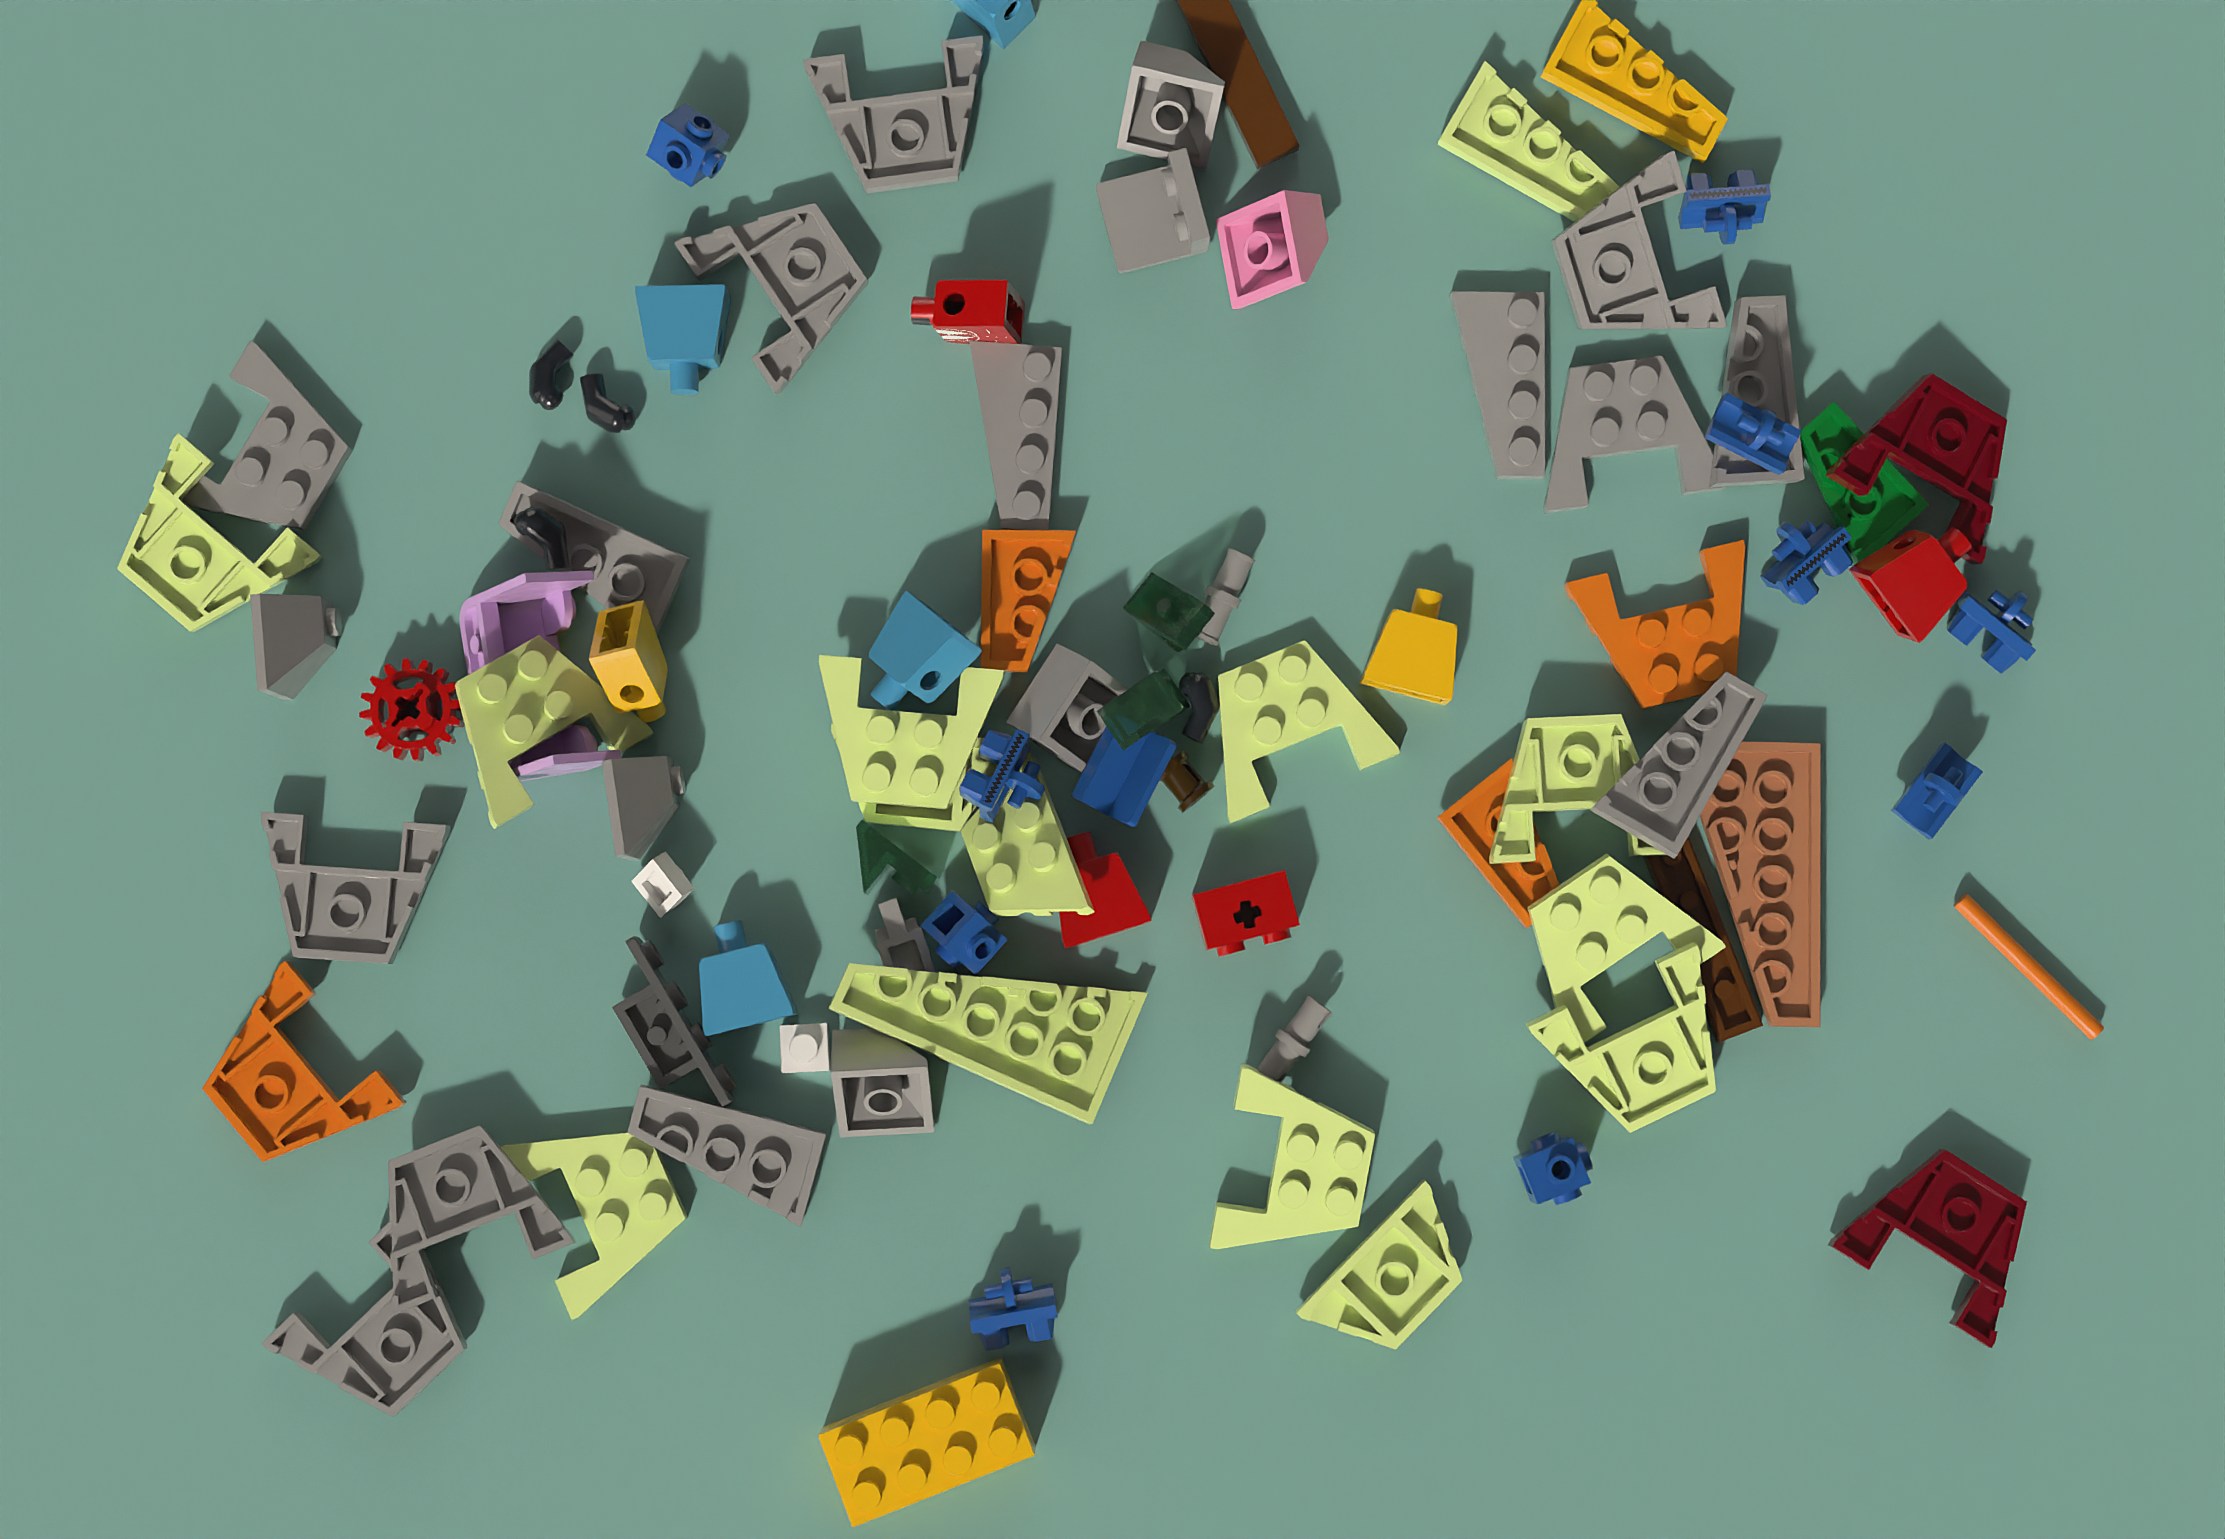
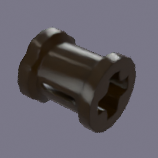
M1185 750L1169 761L1159 782L1162 781L1180 802L1178 809L1182 813L1195 805L1215 787L1211 781L1205 782L1188 762L1189 755Z

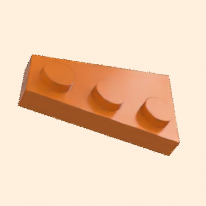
M982 530L981 649L983 651L981 652V668L1004 670V672L1029 671L1072 548L1076 530Z
M1511 758L1436 818L1523 927L1528 928L1532 925L1527 907L1558 887L1559 882L1545 845L1541 842L1534 820L1535 861L1489 863V855L1513 765Z

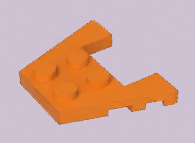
M1744 540L1703 549L1699 552L1711 598L1620 619L1608 572L1564 584L1567 595L1578 606L1586 619L1584 620L1605 648L1610 656L1609 660L1641 710L1704 695L1726 671L1737 677L1745 557Z
M284 961L279 965L274 973L275 977L266 992L258 998L253 1006L251 1016L239 1035L233 1038L202 1088L262 1162L272 1160L403 1107L407 1103L381 1070H375L339 1100L289 1040L279 1025L317 994L290 961Z

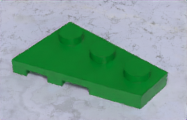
M1833 401L1802 429L1800 434L1801 448L1837 528L1840 526L1844 527L1851 536V539L1845 543V546L1855 565L1882 548L1929 504L1887 458L1868 495L1858 496L1825 476L1827 470L1864 434Z

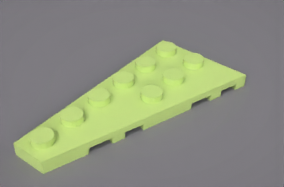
M849 963L828 1009L1082 1122L1093 1124L1148 993Z

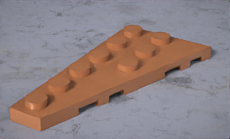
M1741 742L1704 807L1700 819L1768 1026L1820 1027L1821 743Z

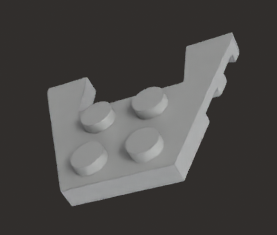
M982 35L941 41L947 88L869 99L851 100L845 54L803 59L806 74L867 194L959 181L984 51Z
M1675 151L1661 155L1551 240L1578 329L1723 328L1727 326L1715 286H1709L1668 300L1641 212V207L1687 192Z
M816 203L759 217L758 221L732 228L729 225L714 229V233L695 238L688 236L674 242L699 282L736 257L741 256L791 331L751 357L776 396L785 389L868 284L867 278Z
M249 341L229 377L268 399L270 402L222 483L218 484L203 476L183 498V502L189 507L202 511L244 517L248 520L306 530L353 450L316 408L300 393L291 380L275 365L266 352L256 343Z
M1663 356L1572 367L1568 370L1557 427L1558 434L1549 472L1548 490L1544 500V514L1584 509L1589 505L1582 460L1674 448L1682 495L1719 491L1727 487H1709L1713 453Z
M261 812V823L263 830H266L271 850L269 857L272 870H275L281 893L279 900L293 957L393 964L448 838L450 826L403 822L398 871L305 865L309 816Z
M478 1125L388 1161L389 1221L392 1229L390 1261L391 1271H393V1296H391L394 1314L439 1297L422 1252L424 1248L512 1213H515L532 1260L576 1243L570 1231L483 1125Z
M389 1222L368 1243L391 1266L392 1229ZM424 1249L422 1252L439 1297L394 1314L391 1296H393L392 1288L332 1346L299 1311L294 1312L261 1343L271 1352L282 1354L298 1363L297 1366L312 1374H319L339 1385V1388L392 1417L398 1415L468 1348Z

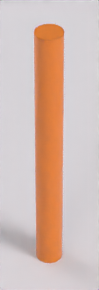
M1965 893L1954 903L1953 907L2090 1040L2097 1037L2103 1031L2104 1026L1969 894Z

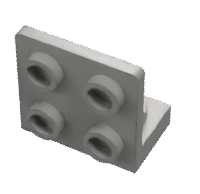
M1186 148L1168 152L1167 166L1108 180L1096 185L1099 204L1119 273L1123 274L1208 252L1210 234Z

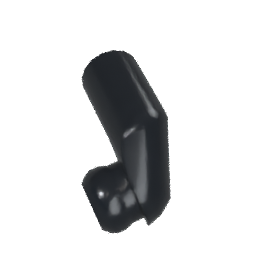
M558 339L546 349L529 370V395L535 404L540 403L545 410H553L562 402L563 392L556 388V374L574 356Z
M594 373L580 377L585 410L591 422L610 433H620L621 430L627 431L633 428L636 421L634 410L628 405L620 406L618 403L607 398L603 374Z
M530 507L519 512L515 518V528L522 536L528 535L543 545L546 570L570 568L564 525L540 508Z
M1190 671L1186 672L1179 681V691L1188 697L1193 709L1182 734L1202 744L1219 711L1220 704L1212 680L1204 673Z

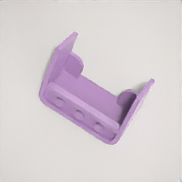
M593 571L524 573L466 599L460 610V629L467 676L538 635L560 652L557 635L567 631L576 616V603L571 596L570 590L593 581ZM575 724L508 762V764L521 782L587 771L602 766V760L621 758L620 749L598 751L595 736L585 725Z

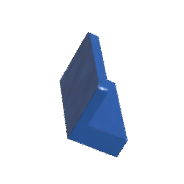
M1113 712L1071 797L1107 817L1135 827L1177 747V743L1169 738L1150 732L1127 717Z

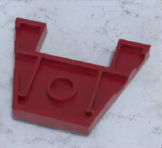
M1926 374L1905 392L1827 470L1825 476L1858 496L1868 495L1886 458H1890L1959 501V505L1945 533L1951 528H1956L1963 533L1971 543L1972 548L1961 558L1972 565L1982 564L1987 546H1982L1986 524H1991L1993 506L1989 504L1993 479H1997L1999 474L2007 419L1935 374Z
M1939 1149L1835 1235L1828 1243V1246L1864 1269L1869 1270L1891 1233L1896 1229L1974 1280V1283L1949 1323L1984 1346L1992 1348L1998 1332L1995 1331L1999 1309L2000 1307L2003 1308L2007 1293L2004 1287L2010 1261L2014 1262L2027 1201L1949 1151Z

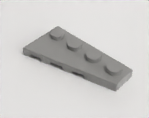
M1451 291L1449 297L1453 312L1455 311L1460 329L1459 336L1463 351L1466 352L1472 376L1471 383L1475 397L1477 396L1483 419L1481 422L1496 479H1543L1545 477L1544 292Z
M1786 295L1741 297L1734 302L1722 395L1729 393L1762 411L1769 409L1776 413V418L1799 429ZM1800 436L1790 452L1784 473L1780 475L1715 443L1709 487L1795 483L1805 479Z
M969 340L1002 530H1049L1062 347Z
M516 481L498 524L545 561L543 545L528 535L522 536L515 528V518L519 512L530 507L546 511L560 521L566 531L570 568L558 570L560 572L593 571L594 580L578 588L584 590L602 604L604 609L644 600L656 635L658 636L691 558L529 484Z
M1726 671L1590 811L1668 856L1675 858L1768 695Z
M643 1084L639 1087L627 1133L680 1162H685L705 1173L709 1178L729 1186L747 1196L753 1202L784 1216L786 1220L801 1227L826 1132L727 1106L722 1107L719 1104Z

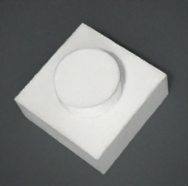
M666 851L653 858L631 881L660 918L673 911L695 889Z
M829 1023L780 1025L782 1073L831 1070Z

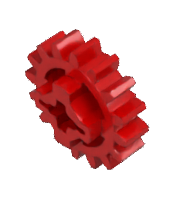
M404 658L401 665L402 670L398 671V669L388 663L384 665L387 675L385 679L382 680L371 676L369 680L376 689L374 693L361 694V698L370 703V709L359 712V717L372 721V725L364 733L370 738L381 737L376 746L378 750L387 752L394 746L393 758L403 761L408 751H410L414 761L422 762L424 750L426 749L437 757L442 755L439 743L443 740L454 744L456 739L450 733L452 726L457 728L464 727L465 723L455 717L456 711H460L461 708L459 700L453 697L457 694L455 689L456 682L445 684L449 672L439 668L432 674L433 663L423 659L418 669H416L413 660ZM408 680H423L421 683L417 682L413 688L400 689L397 686ZM440 698L443 704L441 719L438 718L436 704ZM385 701L388 703L389 718L386 722L384 720ZM410 701L416 703V708L421 712L416 719L410 717V712L406 709ZM416 731H425L429 734L427 737L416 741L403 740L405 737L409 738Z

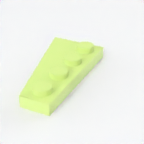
M1484 61L1437 144L1574 222L1620 188L1581 150L1577 151L1561 136L1562 132L1549 120L1545 121L1527 104L1528 100L1515 88L1510 89L1496 75L1497 71L1486 61Z

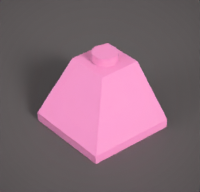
M1283 190L1215 219L1232 309H1241L1308 282L1329 240L1320 194Z

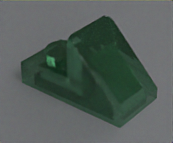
M1153 572L1149 574L1123 607L1129 615L1176 652H1180L1183 649L1186 650L1215 615L1204 602Z
M1164 668L1159 672L1154 671L1096 712L1124 751L1181 715L1191 706Z
M861 820L856 826L864 894L869 895L891 866L897 870L892 879L914 895L919 888L927 894L931 892L940 880L938 877L865 821Z

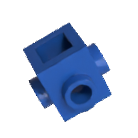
M684 103L660 119L646 156L666 169L672 177L692 187L705 177L710 179L715 177L721 170L727 157L723 151L730 135L715 125L711 118L698 113Z
M953 890L921 925L940 943L934 951L954 969L962 963L975 975L980 972L1008 940L994 928L995 924L1000 920L980 901L971 907Z
M1557 1131L1530 1141L1533 1149L1513 1156L1529 1199L1537 1205L1551 1199L1554 1200L1555 1205L1574 1200L1582 1195L1580 1187L1591 1183L1587 1171L1592 1170L1593 1165L1582 1142L1575 1144L1574 1139L1568 1136L1559 1138ZM1559 1161L1560 1170L1556 1175H1553L1552 1166L1555 1162Z

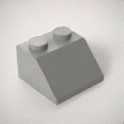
M1057 643L1006 723L1014 729L1030 734L1029 740L1075 770L1083 773L1113 712L1135 722L1146 703L1093 661Z

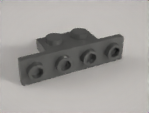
M633 936L625 942L650 985L614 1005L612 1008L659 1089L667 1087L699 1067L721 1106L723 1107L734 1102L735 1098L731 1091L737 1088L736 1083L723 1063L716 1066L711 1059L707 1049L713 1045L709 1037H705L701 1024L697 1022L691 1025L683 1011V1008L688 1006V1002L675 981L667 984L659 970V967L664 965V961L651 940L643 943L640 937Z

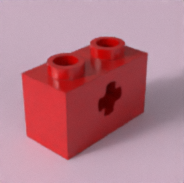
M1285 870L1196 893L1191 896L1205 950L1216 948L1218 957L1246 950L1244 940L1262 936L1264 945L1292 938L1289 928L1300 925ZM1241 902H1248L1249 909L1256 907L1259 912V916L1252 920L1253 928L1245 929L1244 922L1237 924L1234 920V914L1240 911Z

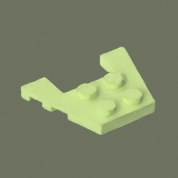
M178 433L172 440L169 447L171 449L162 471L159 470L153 484L154 490L144 513H141L117 569L190 632H195L251 600L250 595L263 594L318 563L323 556L292 529L287 527L255 563L183 502V498L215 463L183 435Z
M540 635L462 678L455 684L469 743L473 746L479 770L477 774L481 789H484L488 804L490 824L494 829L534 805L508 762L585 717L590 719L608 749H620L621 754L653 734L652 729L633 712L630 711L622 714L616 712L604 689Z
M1305 640L1220 674L1217 677L1227 818L1230 824L1270 807L1252 761L1338 726H1341L1359 770L1400 754L1398 746Z
M819 655L818 662L851 800L853 802L948 809L971 756L975 742L988 717L998 689H1000L1004 680V670L967 667L960 674L957 715L951 716L859 708L863 659Z
M1621 714L1544 717L1524 720L1489 855L1490 864L1535 861L1532 812L1592 809L1640 760ZM1627 832L1629 857L1667 855Z
M1608 854L1603 855L1527 907L1541 959L1548 976L1555 1008L1562 1005L1567 1007L1584 1043L1606 1029L1607 1026L1582 991L1581 986L1660 932H1663L1674 950L1691 942L1697 944L1701 953V962L1703 963L1726 947L1723 941Z
M1694 942L1654 960L1674 1001L1673 1006L1587 1048L1565 1005L1525 1023L1528 1030L1629 1133L1716 1092L1710 1032L1707 1030L1704 1005L1706 1004L1705 988L1702 984L1700 963H1702L1701 953L1698 945Z
M1240 1064L1233 1103L1234 1109L1281 1117L1265 1208L1259 1209L1216 1202L1209 1237V1247L1221 1249L1358 1227L1375 1139L1373 1129L1321 1102L1317 1103L1296 1092L1294 1088L1267 1077L1247 1064Z
M627 1132L510 1144L501 1147L529 1182L559 1168L562 1169L598 1252L600 1260L554 1280L571 1320L585 1313L590 1306L611 1289L629 1270L688 1217L659 1150Z

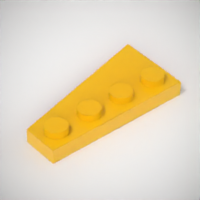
M1581 0L1540 77L1689 157L1704 163L1728 118L1685 79L1679 80L1663 65L1664 61L1651 49L1648 52L1629 35L1630 31L1616 18L1612 20L1598 8L1596 0Z

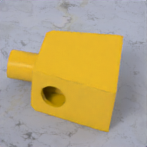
M1418 588L1415 591L1410 612L1393 609L1389 613L1359 684L1442 705H1447L1452 700L1458 629L1456 624L1438 620L1443 600L1441 593Z
M644 600L599 611L589 661L614 710L621 714L636 710L638 717L643 722H652L661 718L666 712L663 696L668 668Z

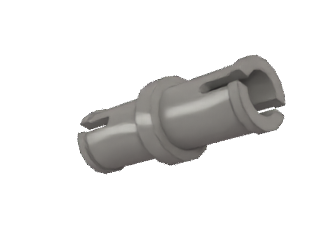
M1230 548L1226 551V557L1213 586H1207L1204 592L1207 599L1194 629L1190 633L1193 637L1217 646L1219 643L1218 640L1232 609H1238L1241 600L1238 598V595L1251 566L1255 562L1253 558Z
M1308 995L1306 1001L1285 1030L1280 1028L1275 1034L1278 1038L1255 1069L1277 1082H1282L1299 1057H1306L1311 1049L1307 1046L1333 1013Z

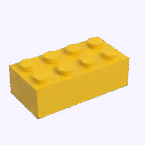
M1002 1356L826 1425L818 1434L852 1528L1035 1456L1036 1449Z

